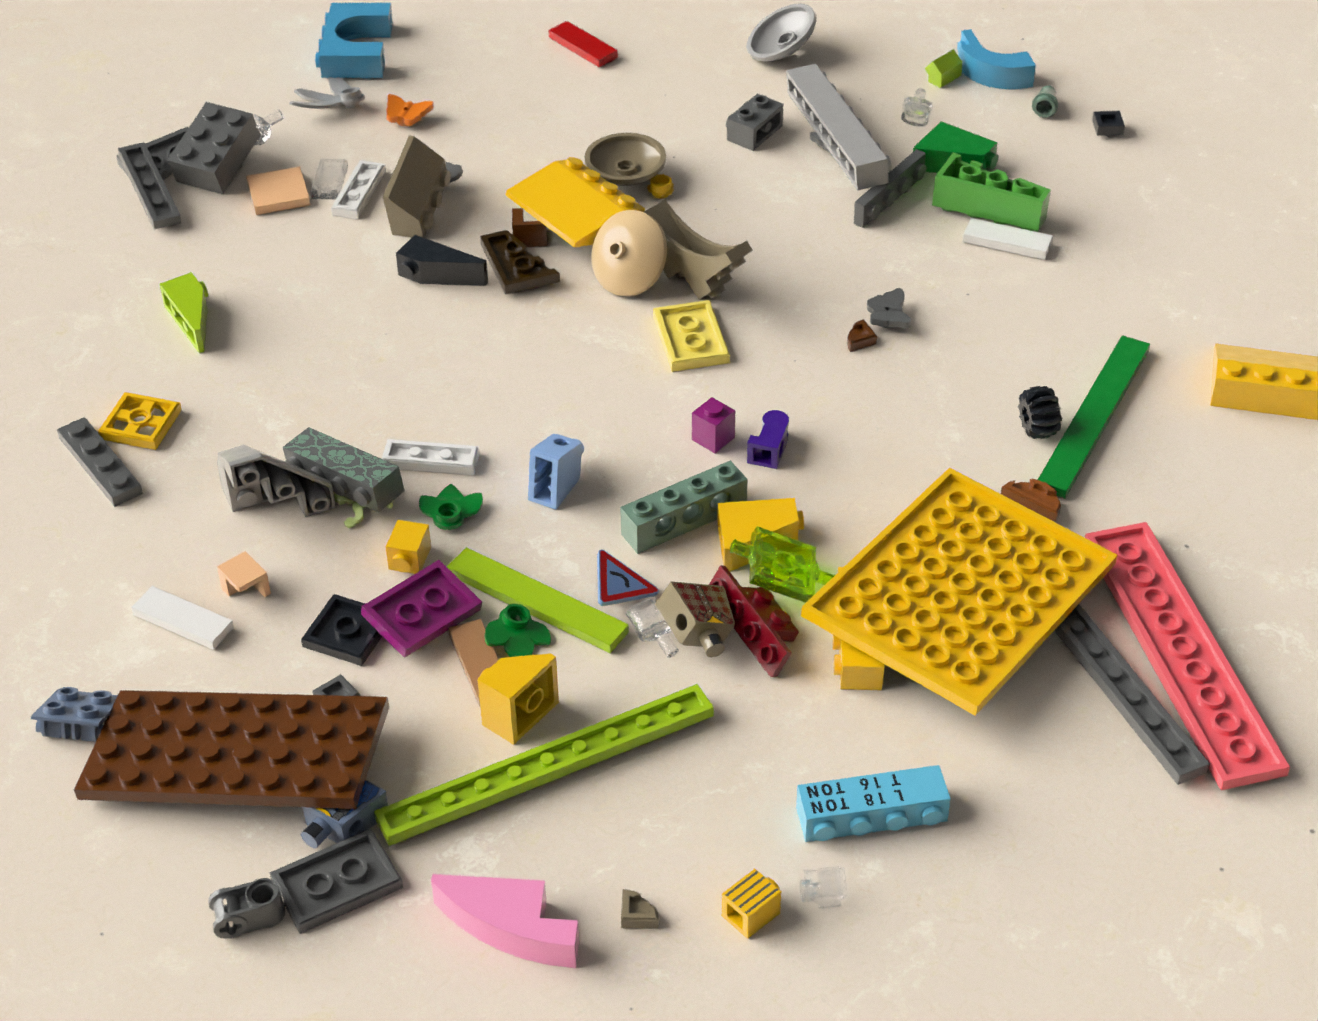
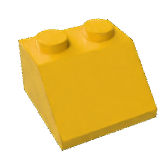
M551 653L500 658L494 665L486 668L477 679L482 725L513 745L559 703L556 656Z

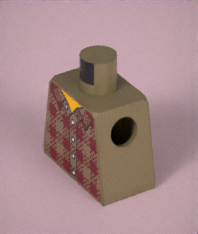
M671 581L656 602V607L679 643L686 646L703 647L708 657H717L725 650L723 642L735 625L724 587Z

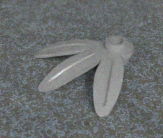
M329 77L330 90L334 95L300 88L295 89L294 92L300 97L313 102L291 101L289 104L311 109L332 108L340 105H345L346 108H354L361 105L360 101H363L365 96L361 93L359 87L351 88L342 78Z

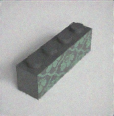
M310 427L282 447L286 462L329 480L332 484L333 492L337 495L344 496L374 511L380 512L405 491L399 466Z

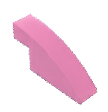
M432 874L431 883L434 903L455 924L478 940L500 951L525 960L552 966L576 968L579 949L578 920L545 918L547 904L545 880Z

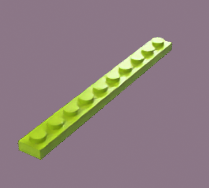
M695 684L375 810V821L388 845L391 846L713 717L714 707L699 685Z

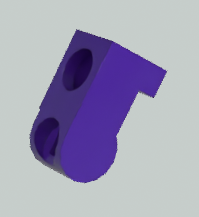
M772 410L763 415L760 435H750L747 442L748 464L773 469L778 468L789 436L787 431L789 417L785 412Z

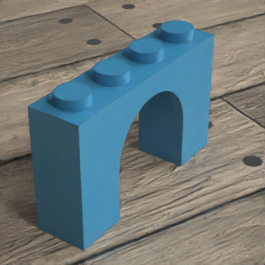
M331 3L329 13H325V26H322L319 52L315 54L316 68L321 70V78H383L385 69L383 42H351L350 40L357 38H391L393 29L391 3Z

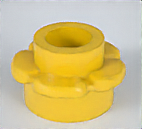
M657 174L650 179L647 190L655 198L664 199L674 192V184L670 176Z

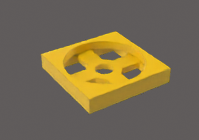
M124 392L98 430V433L106 441L156 450L182 411L180 402ZM156 408L164 412L165 415L164 417L152 415L151 412ZM138 416L145 417V420L143 421H134V419ZM116 420L128 422L124 431L114 429ZM150 426L156 428L150 436L138 434L139 430L143 427Z

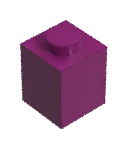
M713 397L708 399L692 412V441L716 454L735 438L736 410Z

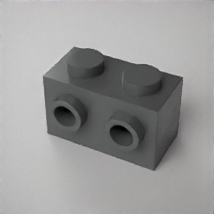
M757 93L727 118V141L754 151L783 126L784 104Z

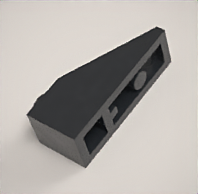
M414 235L396 252L398 275L417 283L486 286L488 284L486 260L421 236Z

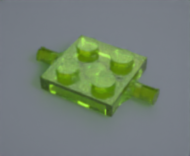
M758 526L751 534V545L734 539L730 546V553L748 559L750 564V584L805 603L815 595L816 582L825 585L835 576V574L820 570L816 561V547Z

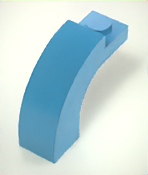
M972 29L962 30L961 41H958L957 50L960 59L963 61L962 73L966 77L984 86L998 89H1025L1034 86L1036 64L1027 51L1011 54L992 52L979 43Z

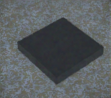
M333 594L303 635L301 642L304 648L362 666L382 638V635L361 615V609L365 603Z

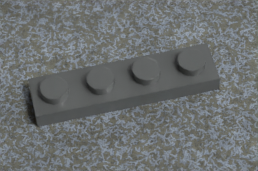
M145 142L118 148L119 158L154 230L181 223L180 213Z
M916 149L888 173L889 183L871 187L857 199L854 208V225L861 228L865 227L870 221L875 220L885 208L891 206L899 196L906 193L914 183L921 180L926 172V153Z
M85 417L57 429L59 439L114 507L143 494L141 484Z

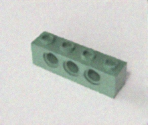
M730 460L621 506V535L635 552L639 554L717 520L718 503L747 501L748 479Z

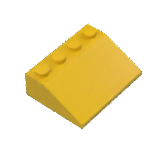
M568 157L566 160H556L506 190L505 194L573 247L593 245L599 229L613 215L625 210L645 211V208L638 204L635 198L624 194L618 189L617 185L606 181L599 172L591 170L583 164L581 159L575 157Z
M1215 343L1210 406L1318 420V356Z

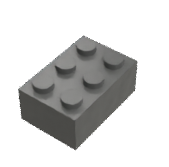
M205 102L167 160L176 182L224 194L261 136L253 113Z

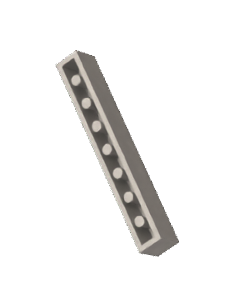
M817 64L786 70L789 96L857 191L889 183L888 172L892 170L889 156L884 155L879 143H875L870 131H866L861 119L854 115L852 107L847 106L843 95L838 94L835 85L829 82L826 73L822 72Z

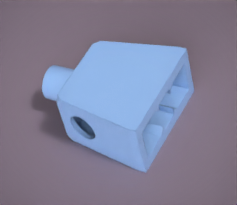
M552 434L530 450L529 501L555 510L560 506L580 478L581 455L584 452V445L580 440Z

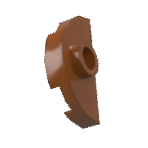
M1030 479V482L1015 483V480L1001 488L1002 495L1056 522L1060 515L1061 503L1056 496L1057 491L1045 482Z

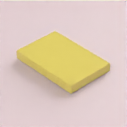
M710 300L653 308V317L672 372L730 363V354Z

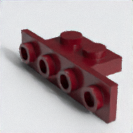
M720 565L709 585L724 587L735 622L734 630L770 677H777L792 654L784 642H794L799 634V630L792 623L790 615L782 610L775 601L772 592L764 587H741L725 565Z

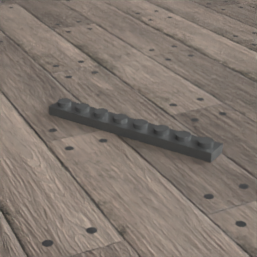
M1078 604L1054 631L1177 785L1208 773L1210 763L1081 605Z

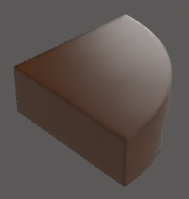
M864 319L853 324V328L847 337V346L850 352L877 344V335Z

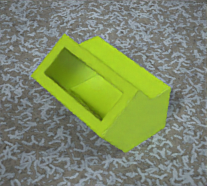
M954 49L950 50L924 68L929 75L928 82L942 88L962 75L963 61Z

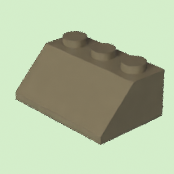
M411 135L408 136L383 195V201L393 235L411 238L414 235H418L424 238L427 230L433 226L435 210L441 206L442 193L444 188L449 186L451 175L450 171H447L445 159L418 138Z

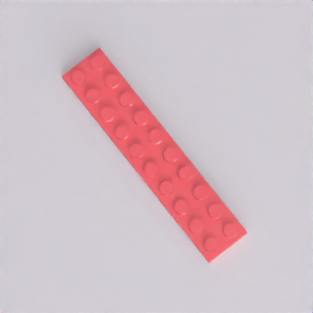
M1142 522L1086 533V539L1118 555L1115 566L1103 578L1195 745L1210 763L1209 770L1220 790L1288 776L1290 769L1288 762L1148 523Z

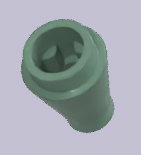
M1044 86L1033 99L1032 109L1038 116L1043 118L1050 117L1058 110V100L1054 87Z

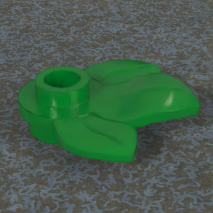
M453 484L445 487L437 497L421 495L419 499V509L421 512L433 518L435 526L443 530H453L460 527L464 523L465 518L478 513L483 505L482 493H473L464 497Z
M516 603L506 606L500 612L497 620L489 622L484 635L488 646H504V650L509 657L532 655L535 644L548 645L551 643V635L547 627L542 623L532 620L530 611L525 606Z

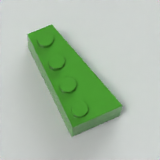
M953 152L935 176L932 205L941 207L945 211H957L973 218L981 217L993 220L997 224H1009L1029 231H1039L1047 218L1050 189L1022 178L1008 179L1006 172L998 169L993 172L982 169L983 163L972 160L970 164L961 161L962 155Z

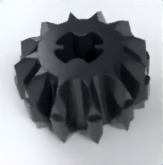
M1047 386L1030 387L1028 390H1023V393L1019 396V417L1028 437L1033 439L1049 438L1051 435H1056L1057 431L1061 429L1060 421L1063 419L1060 412L1061 407L1058 403L1059 398L1055 396L1052 388Z

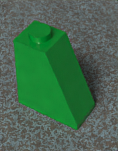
M942 121L913 148V152L917 149L926 153V172L938 173L953 152L962 155L961 161L969 164L972 160L983 163L982 169L987 171L995 168L999 158L998 154H996L998 142Z

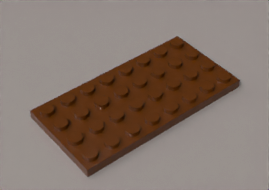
M120 690L112 706L113 709L107 717L77 781L74 792L77 800L356 809L390 708L388 698L380 696Z

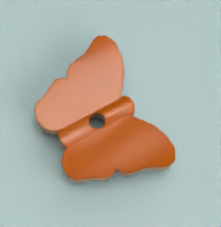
M394 94L387 95V120L391 123L397 122L400 126H412L420 121L421 117L426 116L428 112L434 109L433 101L413 104L412 101L406 103L402 98Z

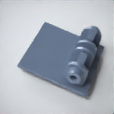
M63 687L57 689L31 715V719L37 720L36 732L41 733L44 737L68 739L72 735L73 740H79L81 737V740L96 742L104 726L103 722L110 715L118 695H112L111 692L105 690L82 692L74 687Z

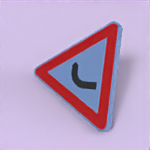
M599 550L597 554L598 603L601 606L653 597L658 594L659 589L605 550Z

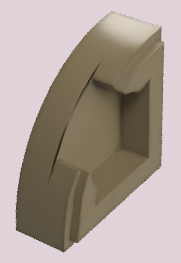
M623 889L621 928L659 929L657 909L642 898L640 893Z

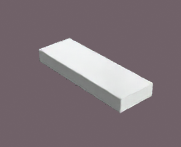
M360 160L332 205V216L359 219L386 173L385 164Z
M974 218L970 219L963 234V242L1042 260H1045L1053 235Z
M387 439L382 459L399 466L400 470L474 475L480 451L479 446Z
M151 586L131 607L133 615L212 650L234 629L233 620L154 586Z

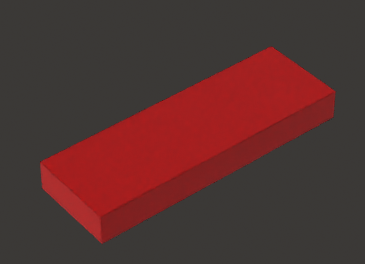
M565 21L548 30L550 39L599 68L618 58L617 49L569 21Z

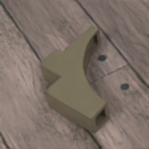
M667 200L644 211V213L657 220L665 233L667 241V258L663 269L668 279L677 274L680 278L685 277L698 300L707 295L712 299L724 292L726 289L723 285L732 280L729 273L746 262L744 256L753 251L747 240L737 245H721L705 239L682 221L668 204Z

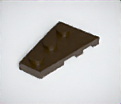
M508 230L480 236L483 251L505 295L560 282V273L554 268L549 269L545 266L544 260L540 256L534 257L529 253L527 246Z

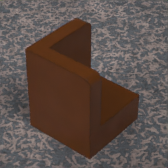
M512 208L513 235L527 247H547V227L540 221H524L523 208Z

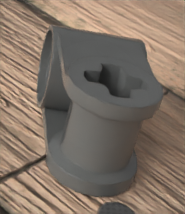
M260 878L234 887L221 888L213 892L208 898L209 907L215 914V922L213 923L214 934L224 939L235 938L244 933L276 926L285 916V906L279 887L275 881L268 878ZM224 899L227 900V905L223 904ZM229 921L233 922L232 927L229 926Z

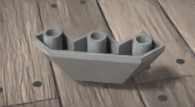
M246 445L218 452L217 466L221 486L233 512L270 501V504L291 497H296L305 517L336 508L332 484L325 478Z

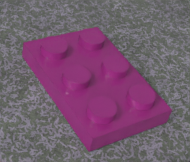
M437 560L364 604L361 609V615L405 658L447 632L449 627L458 625L480 611L482 601L440 560Z

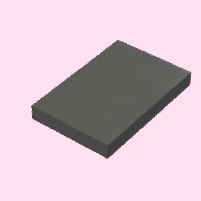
M372 828L269 872L270 878L277 883L284 906L300 934L403 888L401 877Z

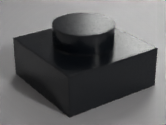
M1120 111L1093 112L1092 121L1097 136L1124 135L1125 124Z

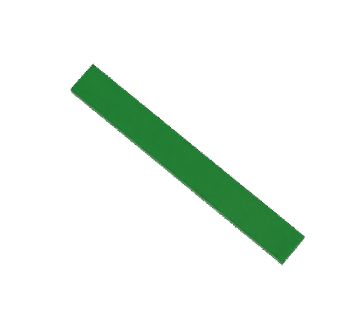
M1124 335L1120 337L1037 479L1053 487L1057 491L1056 496L1066 499L1146 358L1150 343Z

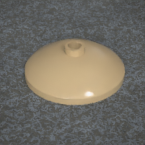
M625 210L613 215L599 229L592 247V268L598 282L607 291L619 296L629 297L645 292L658 280L664 269L667 258V241L661 225L647 213L638 210Z

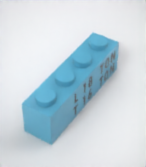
M940 765L797 785L796 809L805 842L827 841L837 837L862 836L872 832L896 831L906 827L936 825L940 822H947L951 798Z

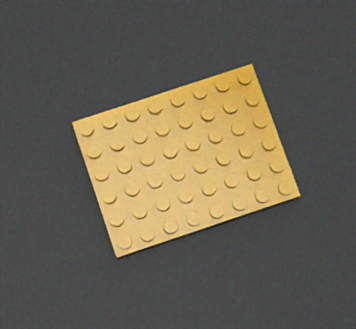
M949 467L802 606L801 617L976 716L1115 566L1118 555Z

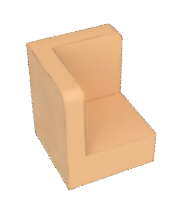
M246 551L217 566L222 590L228 596L238 591L242 592L251 586H254L264 597L271 594L267 572Z

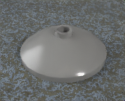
M798 3L782 7L765 17L754 28L748 38L747 50L750 56L757 61L772 62L797 52L814 31L817 20L815 12L809 5Z

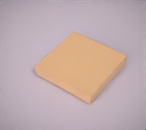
M300 166L246 176L256 215L310 205L309 195Z

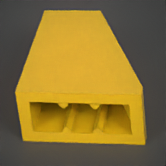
M795 498L718 503L717 527L723 565L729 571H733L797 544L799 530H804V516L802 510L797 511Z

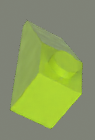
M192 272L160 283L164 307L198 353L205 352L208 312L206 298L209 297L205 283L203 281L199 282Z

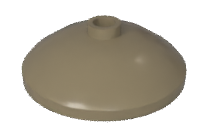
M616 133L594 141L587 148L584 160L588 168L599 172L606 181L618 186H629L644 183L659 174L666 164V151L660 142L650 136L639 133Z

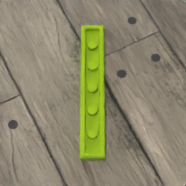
M467 547L447 566L463 583L509 605L521 604L530 611L532 616L608 653H611L629 633V624Z

